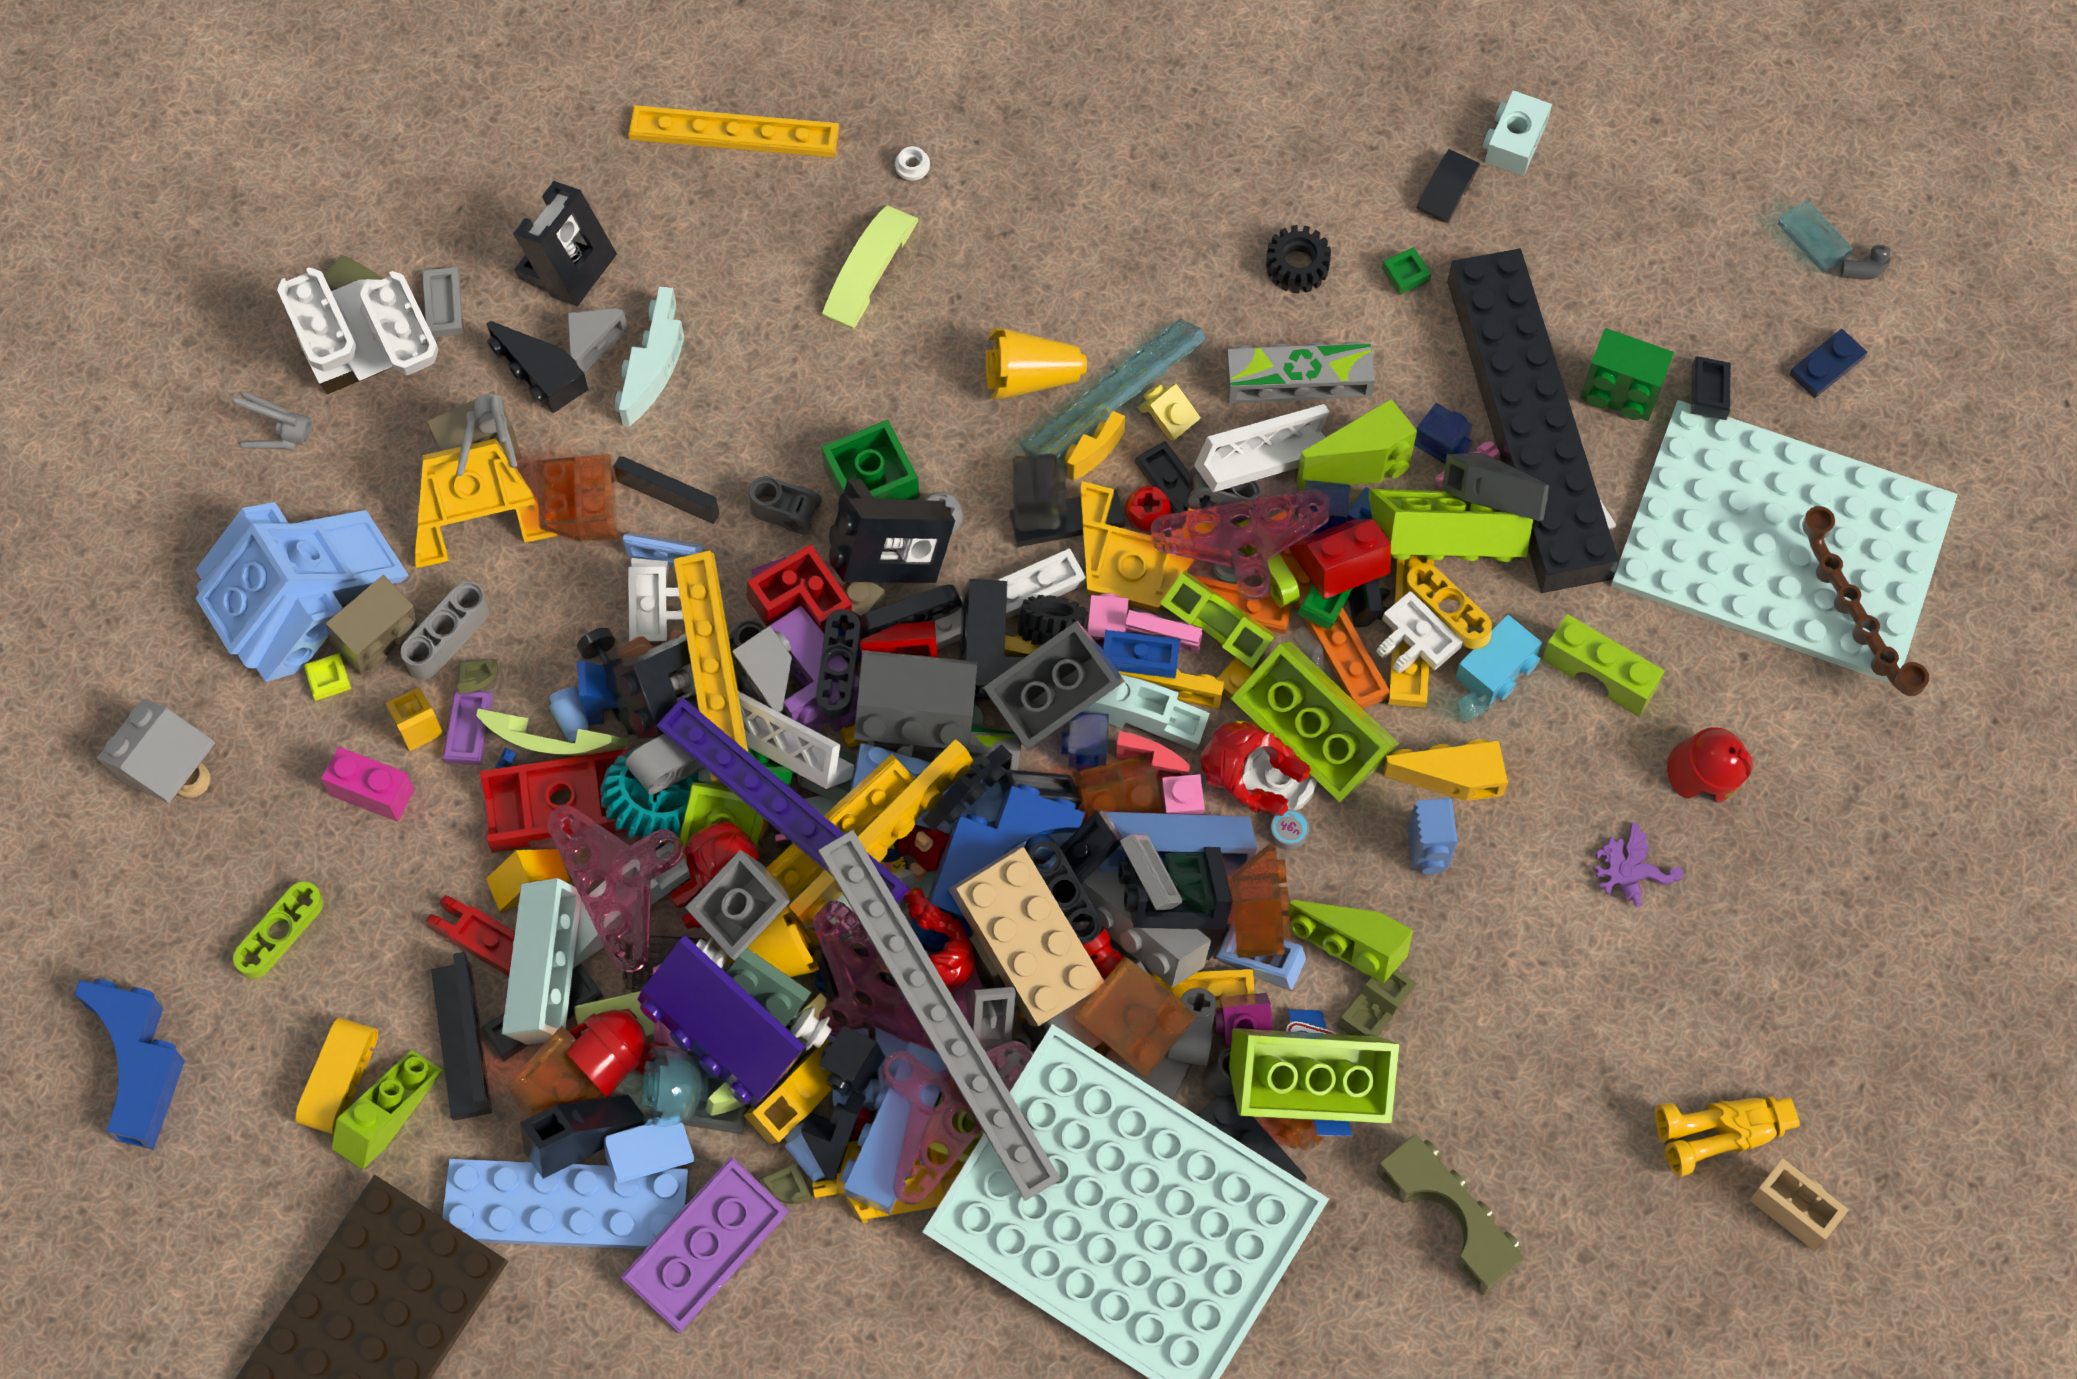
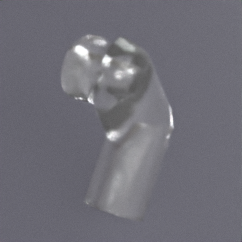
M1307 627L1297 629L1293 634V640L1303 653L1324 672L1322 645Z

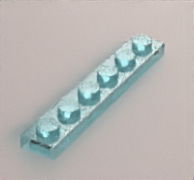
M1182 319L1177 320L1021 442L1020 445L1025 455L1043 465H1047L1049 462L1057 459L1071 444L1080 440L1083 433L1087 435L1100 421L1109 418L1112 410H1117L1129 399L1137 396L1153 380L1164 375L1172 365L1184 356L1192 353L1195 347L1206 340L1202 329Z

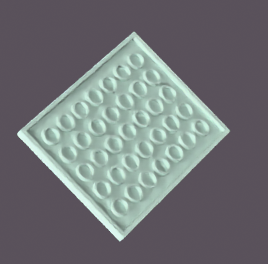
M1677 400L1611 587L1891 684L1887 676H1879L1871 669V661L1874 658V654L1869 646L1859 644L1854 640L1852 632L1856 624L1850 614H1843L1835 608L1834 600L1837 592L1831 583H1824L1817 578L1816 569L1819 562L1810 547L1808 536L1803 531L1802 521L1807 511L1815 506L1826 507L1834 514L1835 525L1829 536L1824 538L1825 543L1831 553L1838 555L1842 559L1843 567L1841 571L1849 584L1855 585L1860 589L1862 595L1860 602L1868 615L1874 616L1879 621L1880 630L1878 633L1886 646L1892 647L1897 651L1899 655L1897 664L1901 668L1905 663L1958 494L1730 417L1727 420L1692 414L1691 404Z
M1052 1024L1009 1093L1061 1180L1024 1201L984 1133L926 1225L923 1233L1149 1379H1220L1329 1198Z

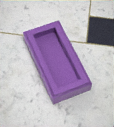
M454 689L442 757L444 762L482 765L488 727L483 724L476 714L478 708L491 711L492 692L474 691L459 695L458 689Z

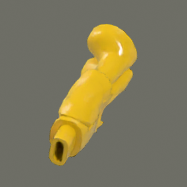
M1768 1096L1765 1099L1721 1100L1718 1103H1708V1110L1681 1114L1673 1103H1661L1655 1107L1656 1129L1661 1143L1670 1142L1665 1147L1664 1153L1670 1169L1677 1177L1693 1173L1695 1163L1705 1158L1727 1151L1740 1153L1762 1146L1775 1137H1783L1785 1130L1800 1126L1795 1106L1790 1097L1778 1100L1773 1096ZM1712 1128L1720 1133L1719 1135L1694 1141H1674Z

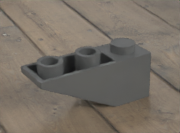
M1480 452L1447 454L1442 490L1464 501L1543 521L1548 501L1549 485Z

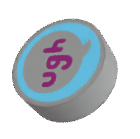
M1288 809L1283 816H1275L1273 818L1270 835L1273 842L1280 848L1287 850L1297 849L1308 838L1309 822L1301 812Z

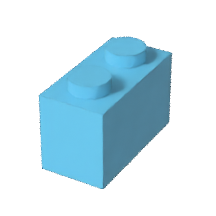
M1507 615L1492 630L1489 643L1482 648L1473 649L1458 666L1455 679L1488 706L1497 698L1503 701L1516 687L1517 683L1514 680L1521 673L1526 676L1529 675L1539 664L1541 658L1538 657L1542 642L1511 616Z

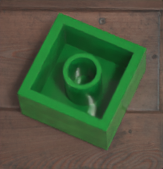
M1605 328L1590 364L1580 397L1586 399L1595 407H1609L1620 411L1629 419L1649 421L1674 352Z
M888 419L821 447L824 469L838 497L844 493L847 479H861L875 499L916 500L920 498L918 476Z

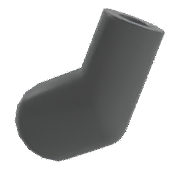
M1875 245L1871 248V254L1863 261L1843 260L1841 264V277L1865 280L1876 278L1889 266L1890 249L1885 245Z

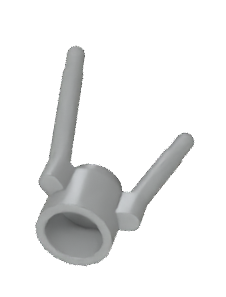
M246 391L242 393V397L249 401L238 397L232 399V402L236 405L278 420L276 435L282 436V440L242 441L240 443L241 448H283L295 451L297 444H307L313 427L312 418L294 413Z
M484 394L477 397L473 402L474 411L466 413L467 426L456 471L458 476L464 474L475 426H478L484 433L497 432L499 440L504 444L510 466L512 468L517 467L515 452L507 429V419L504 416L503 400L494 394Z

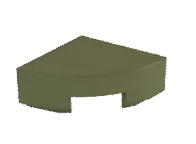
M497 659L459 663L457 680L459 695L480 690L490 684L498 674Z
M796 1162L759 1178L761 1185L781 1202L802 1204L812 1201V1197Z

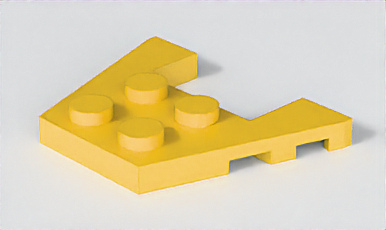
M496 438L471 444L467 464L462 476L456 474L461 447L422 455L414 556L416 568L449 561L440 526L503 511L516 510L524 543L557 536L554 523L518 470L510 466L508 456Z
M1082 481L1080 492L1087 594L1095 596L1105 593L1116 594L1121 598H1128V605L1159 613L1163 607L1160 604L1180 574L1184 570L1187 572L1219 527L1221 516L1189 508L1179 542L1105 524L1113 499L1114 489Z

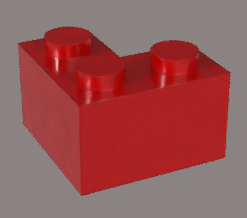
M811 544L747 581L746 598L766 627L799 606H802L825 634L826 621L833 612L842 609L852 611V602Z

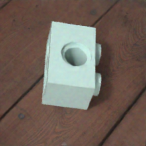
M1513 90L1508 103L1502 101L1499 105L1494 120L1499 122L1496 129L1489 128L1482 146V148L1487 149L1485 163L1524 176L1548 123L1552 104Z

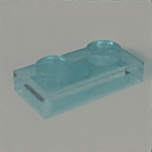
M1808 200L1800 203L1779 218L1778 225L1822 273L1842 262L1852 253L1853 248Z

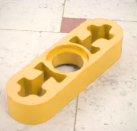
M1427 563L1417 564L1409 570L1407 574L1408 592L1411 591L1463 641V646L1470 649H1479L1489 643L1492 636L1491 619L1435 566ZM1421 579L1425 582L1430 579L1431 588L1424 583L1418 586L1417 580ZM1452 599L1458 602L1460 607L1455 612L1447 613L1439 608V604L1444 600ZM1468 624L1474 629L1481 626V633L1479 634L1476 631L1468 633Z

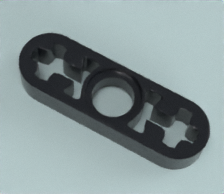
M950 584L939 586L861 615L859 617L861 627L860 640L896 624L931 622L957 612L962 607V601L956 587Z
M845 609L833 612L828 617L825 626L816 697L819 710L830 718H839L848 713L853 699L861 627L858 616L852 611ZM841 623H848L849 626L845 635V645L839 644L838 629L841 627ZM834 656L846 657L850 661L847 669L837 672L829 668L828 662ZM832 682L839 683L838 688L841 699L837 700L836 705L829 704L828 699L832 696Z

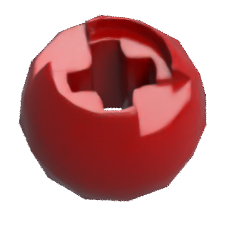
M1147 485L1138 487L1129 495L1125 504V513L1128 521L1136 529L1145 532L1155 531L1162 527L1169 519L1171 505L1167 495L1160 488ZM1144 506H1152V512H1145Z

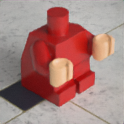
M915 824L912 831L899 840L898 850L904 856L909 854L917 861V863L914 862L910 865L909 870L915 872L914 881L916 883L923 881L927 872L938 869L950 834L944 833L937 828L933 831L931 828Z

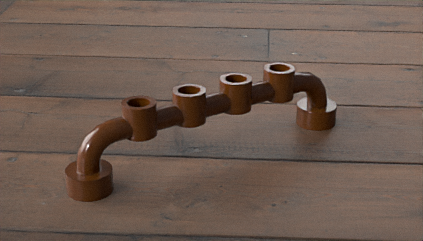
M1823 506L1810 508L1802 521V528L1808 536L1810 547L1819 562L1816 569L1817 578L1824 583H1831L1836 590L1837 596L1834 600V606L1839 612L1850 614L1856 624L1852 632L1854 640L1859 644L1868 645L1874 654V658L1871 661L1873 672L1879 676H1887L1891 684L1901 693L1907 696L1919 695L1929 682L1927 669L1916 662H1908L1899 668L1897 664L1899 660L1897 651L1892 647L1886 646L1878 633L1880 630L1879 621L1874 616L1866 613L1860 602L1862 596L1860 589L1855 585L1849 584L1841 571L1843 567L1842 559L1838 555L1831 553L1825 543L1824 538L1829 536L1835 525L1834 514Z

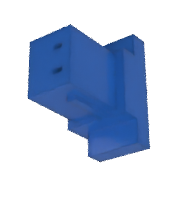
M505 747L495 768L511 767L516 757V752Z

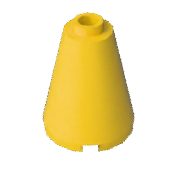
M1002 327L992 328L989 333L988 340H994L993 350H986L988 390L995 388V392L990 396L991 399L1001 400L1076 383L1081 375L1086 374V354L1081 353L1078 346Z
M788 904L747 948L787 976L795 977L812 973L818 970L819 967L815 954L811 956L808 951L811 940L804 925L789 909ZM729 957L724 965H726L727 962L732 964L734 960Z

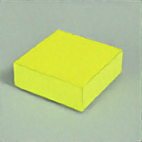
M340 653L303 664L315 701L352 689Z

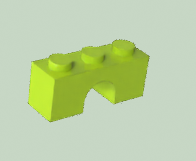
M1185 570L1180 574L1160 603L1188 624L1202 628L1203 631L1216 639L1222 645V648L1252 669L1276 635Z
M1566 614L1548 641L1542 658L1545 662L1573 678L1576 677L1578 672L1588 673L1598 678L1608 689V699L1637 716L1641 715L1665 673V670L1569 614Z

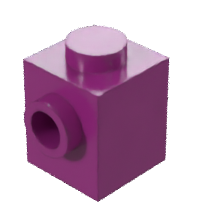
M1267 993L1220 997L1221 1010L1215 1011L1214 1022L1216 1034L1223 1033L1226 1046L1231 1045L1233 1028L1273 1030L1271 1003Z

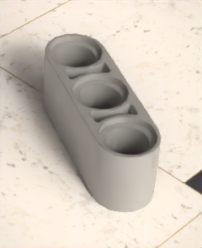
M468 581L458 584L404 641L400 653L408 673L418 680H426L436 675L486 621L490 609L484 591L479 584ZM478 601L473 607H463L467 602ZM444 628H453L448 634H438ZM418 655H428L427 658L421 662L413 661Z
M665 734L638 747L625 762L627 768L649 794H656L704 769L703 766Z

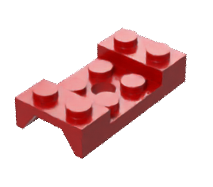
M632 748L480 771L488 820L487 842L492 853L530 847V841L603 829L606 835L628 832L626 829L616 831V820H606L607 809L601 807L602 795L600 794V788L605 779L604 776L607 769L614 765L615 760L620 755L626 757ZM558 790H567L571 793V798L566 804L555 805L551 802L552 795Z

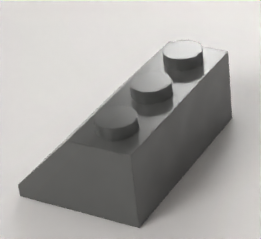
M1075 621L983 688L1028 750L1121 685L1125 680L1102 648L1080 623Z
M862 651L854 740L947 748L956 739L969 750L977 661Z

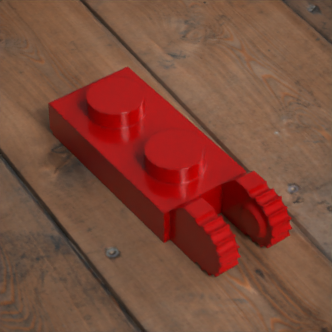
M444 895L439 903L441 904L440 906L446 912L458 917L459 920L455 925H452L441 917L430 914L425 920L426 925L444 938H448L453 944L509 977L515 931L471 905L468 907L453 899V897Z

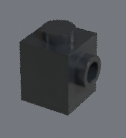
M843 1025L835 1040L825 1046L821 1054L819 1067L827 1077L826 1084L842 1094H846L849 1090L862 1095L886 1056L875 1040Z

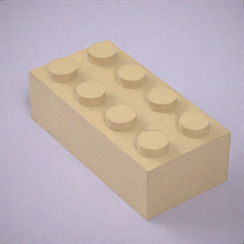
M1024 847L1010 850L948 889L1006 987L1015 988V1002L1029 1025L1041 1026L1106 984Z

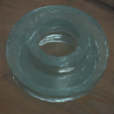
M1472 691L1455 701L1458 708L1453 710L1452 713L1454 717L1459 716L1462 723L1471 721L1489 709L1485 702L1488 698L1485 693L1477 696L1475 691Z

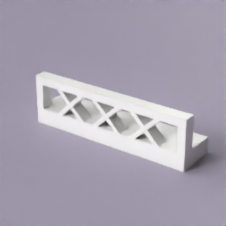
M1325 404L1208 436L1194 466L1212 492L1299 468L1301 452L1326 438L1321 429L1330 411Z
M738 691L747 747L825 789L852 779L854 765L839 757L840 744Z

